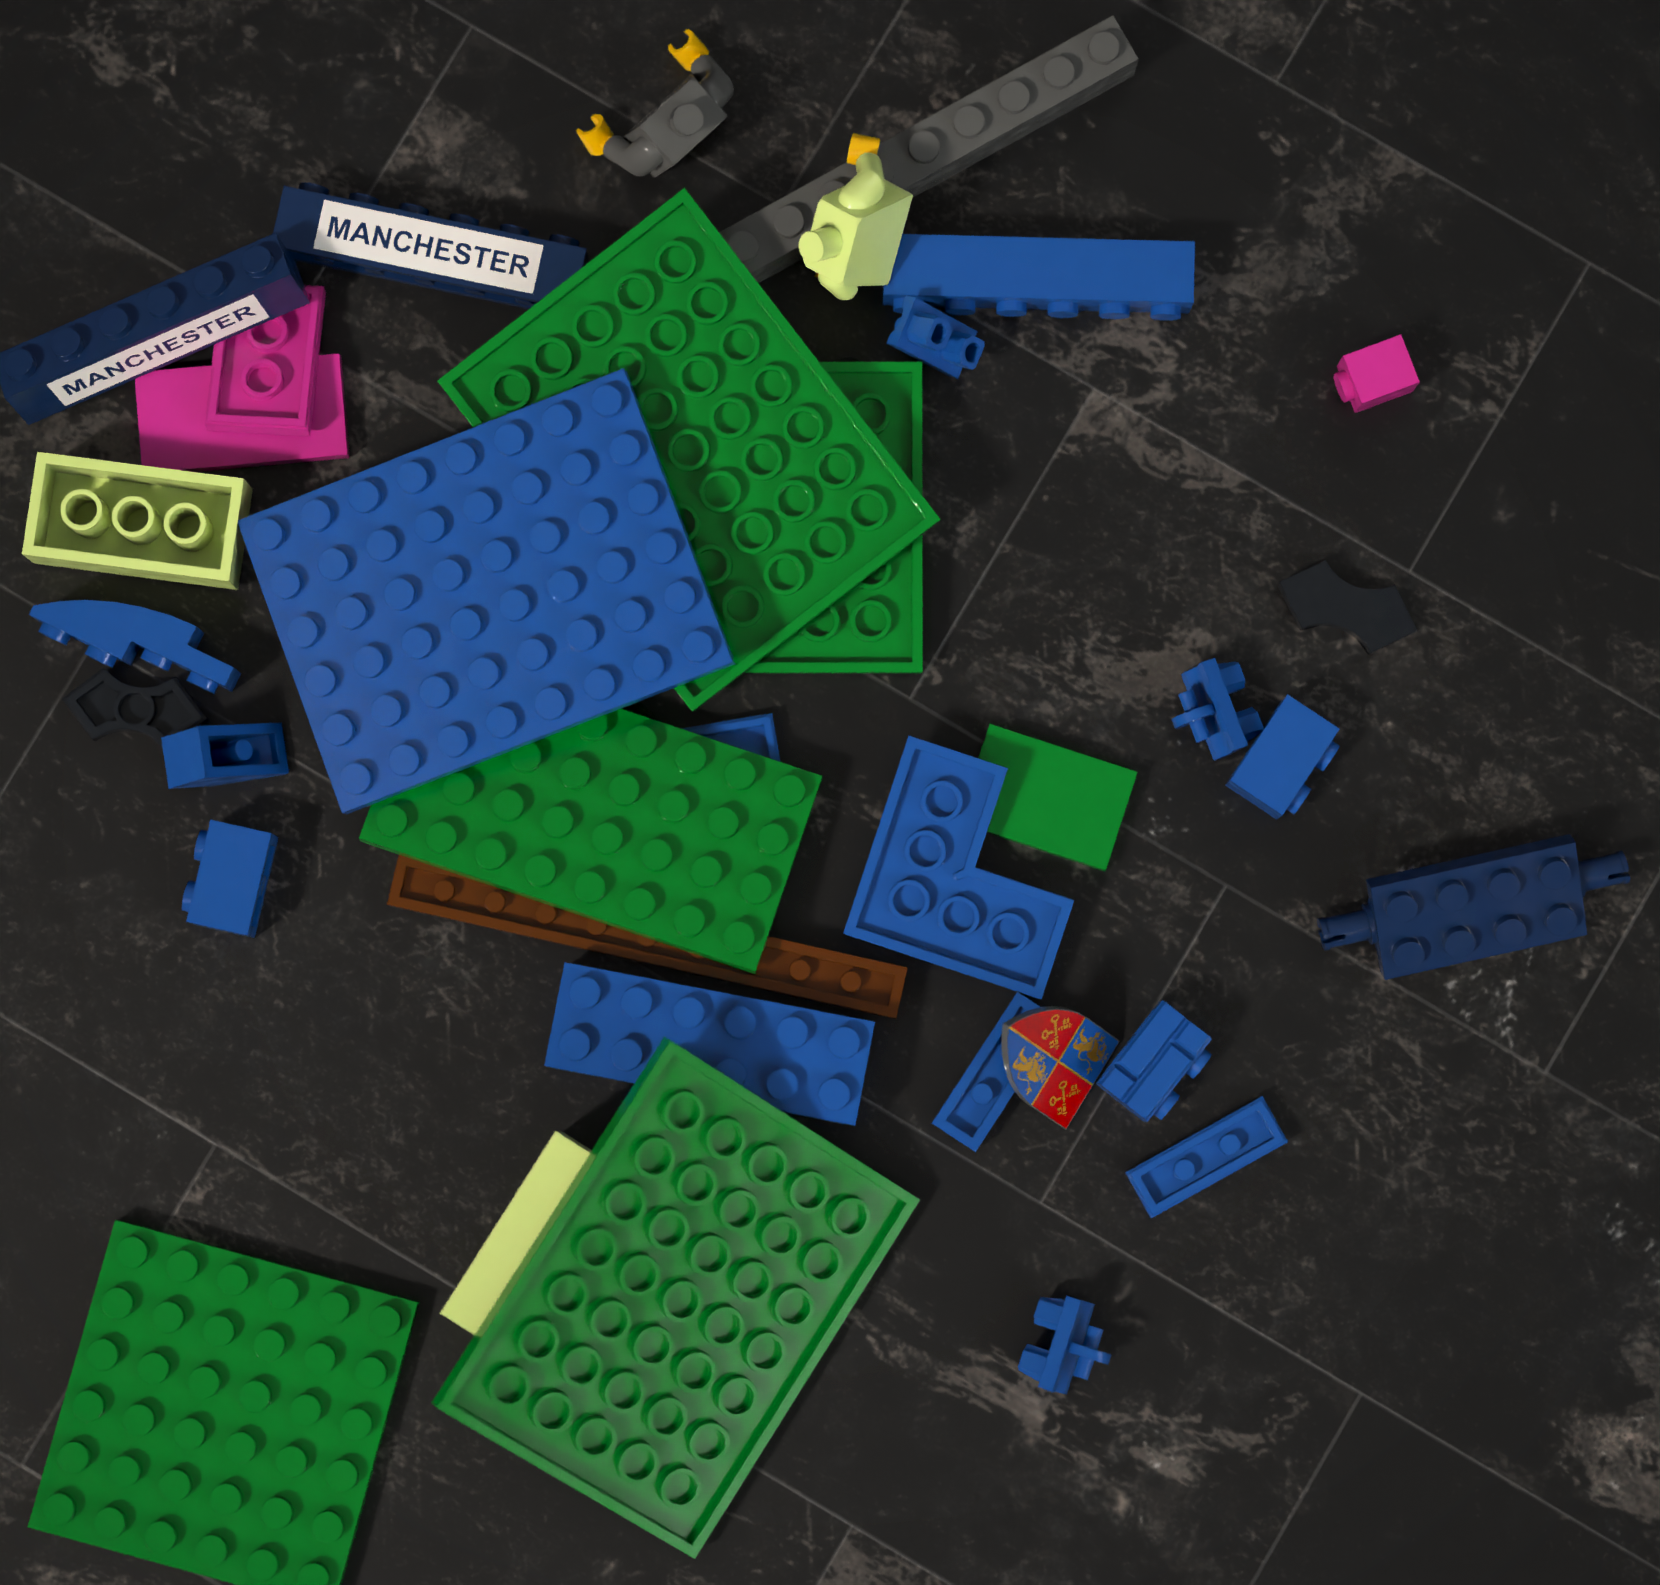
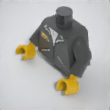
M689 29L684 31L689 39L683 47L675 49L672 44L668 46V50L685 70L691 71L692 74L623 137L614 135L600 114H594L590 117L596 126L592 130L586 132L579 128L576 130V133L591 155L598 156L604 154L607 159L633 175L645 176L650 173L655 178L679 162L728 116L722 107L733 95L732 81L714 59L709 56L708 48L693 31Z

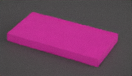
M340 354L319 355L310 436L208 431L205 426L212 365L155 370L135 379L141 465L201 472L350 458L342 358Z

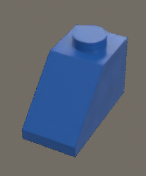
M282 722L196 726L161 737L168 789L210 787L289 773Z

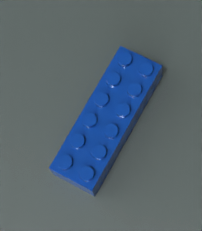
M565 962L544 1066L634 1084L662 1039L666 1037L784 1113L855 1126L875 1022Z

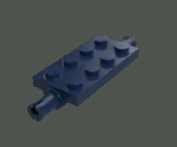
M1570 834L1366 879L1369 899L1367 903L1361 905V910L1326 918H1317V926L1321 928L1318 930L1324 951L1369 940L1371 945L1375 944L1380 972L1383 978L1388 980L1587 935L1583 897H1585L1586 891L1617 884H1628L1630 882V875L1624 872H1628L1629 867L1622 850L1616 851L1613 854L1578 861L1576 842Z

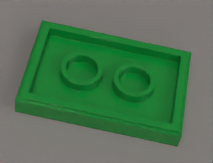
M989 724L979 758L1007 767L1008 770L987 833L1105 872L1138 772Z

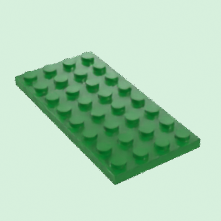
M618 709L372 804L359 840L380 849L756 974L820 788L822 776L623 709Z

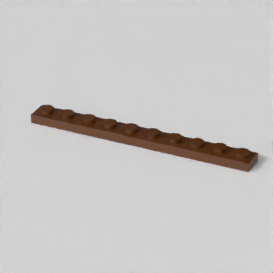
M398 855L387 905L892 1019L897 1018L908 968L768 936L756 974L402 855Z

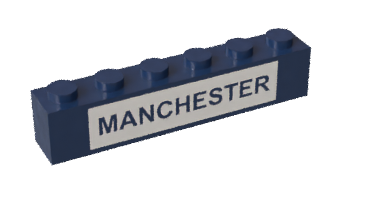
M307 182L299 183L298 188L283 187L273 233L278 235L295 261L530 309L589 263L587 248L579 247L580 241L572 237L557 234L550 235L549 240L529 237V230L510 224H500L499 230L479 226L480 221L478 219L462 214H450L449 220L429 216L430 211L428 209L409 203H401L399 209L380 206L379 199L361 193H350L348 199L329 195L330 190L326 187Z
M273 233L0 352V385L7 402L28 425H31L307 305L310 301L295 260L278 235Z

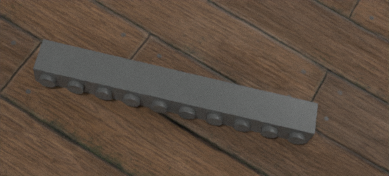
M1113 15L880 143L877 156L881 159L884 179L908 191L915 197L1134 76L1139 59ZM846 162L719 232L758 283L803 259L799 251V240L801 235L811 231L818 202L824 195L845 186L857 175L856 165L847 164Z

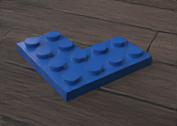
M910 735L908 736L843 934L1042 999L1074 899L975 867L1008 770L1007 767Z

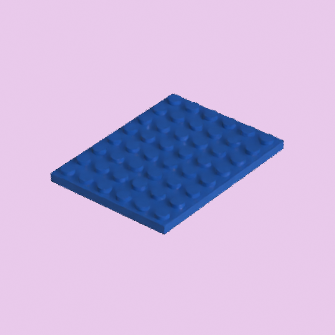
M624 368L238 520L242 537L343 814L352 813L735 665L635 391Z

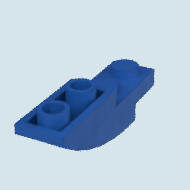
M72 600L33 605L29 613L31 617L42 623L38 631L39 633L64 645H67L70 637L88 645L85 655L113 668L116 660L131 666L139 649L142 648L144 651L140 658L167 672L172 663L190 671L187 681L215 694L218 686L232 692L241 675L234 667L197 650L204 635V632L197 626L155 610L110 601Z

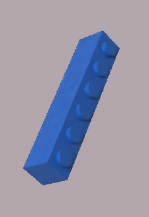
M902 234L889 284L883 285V305L893 306L894 312L903 313L902 303L907 295L916 297L932 307H945V313L951 315H971L975 313V308H996L997 315L1008 317L1024 316L1027 314V309L1047 310L1048 316L1056 318L1078 316V310L1099 311V317L1105 319H1125L1130 317V312H1150V318L1154 320H1178L1181 318V313H1190L1194 303L1195 241Z

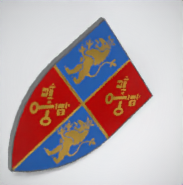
M1060 1006L1039 1007L1016 1015L1003 1023L1002 1057L1004 1068L1016 1094L1026 1104L1066 1130L1120 1041L1075 1010Z

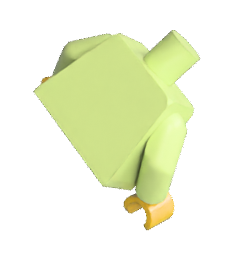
M857 133L852 134L847 156V164L856 165L857 175L845 186L824 195L820 199L811 231L805 232L799 240V251L805 266L815 271L814 277L818 278L820 284L840 300L854 298L858 291V286H883L889 284L913 194L884 179L881 159L877 156L880 138Z

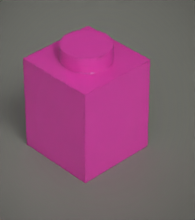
M1401 334L1344 355L1337 365L1339 372L1334 374V381L1340 398L1344 403L1351 401L1355 413L1411 393L1420 383Z

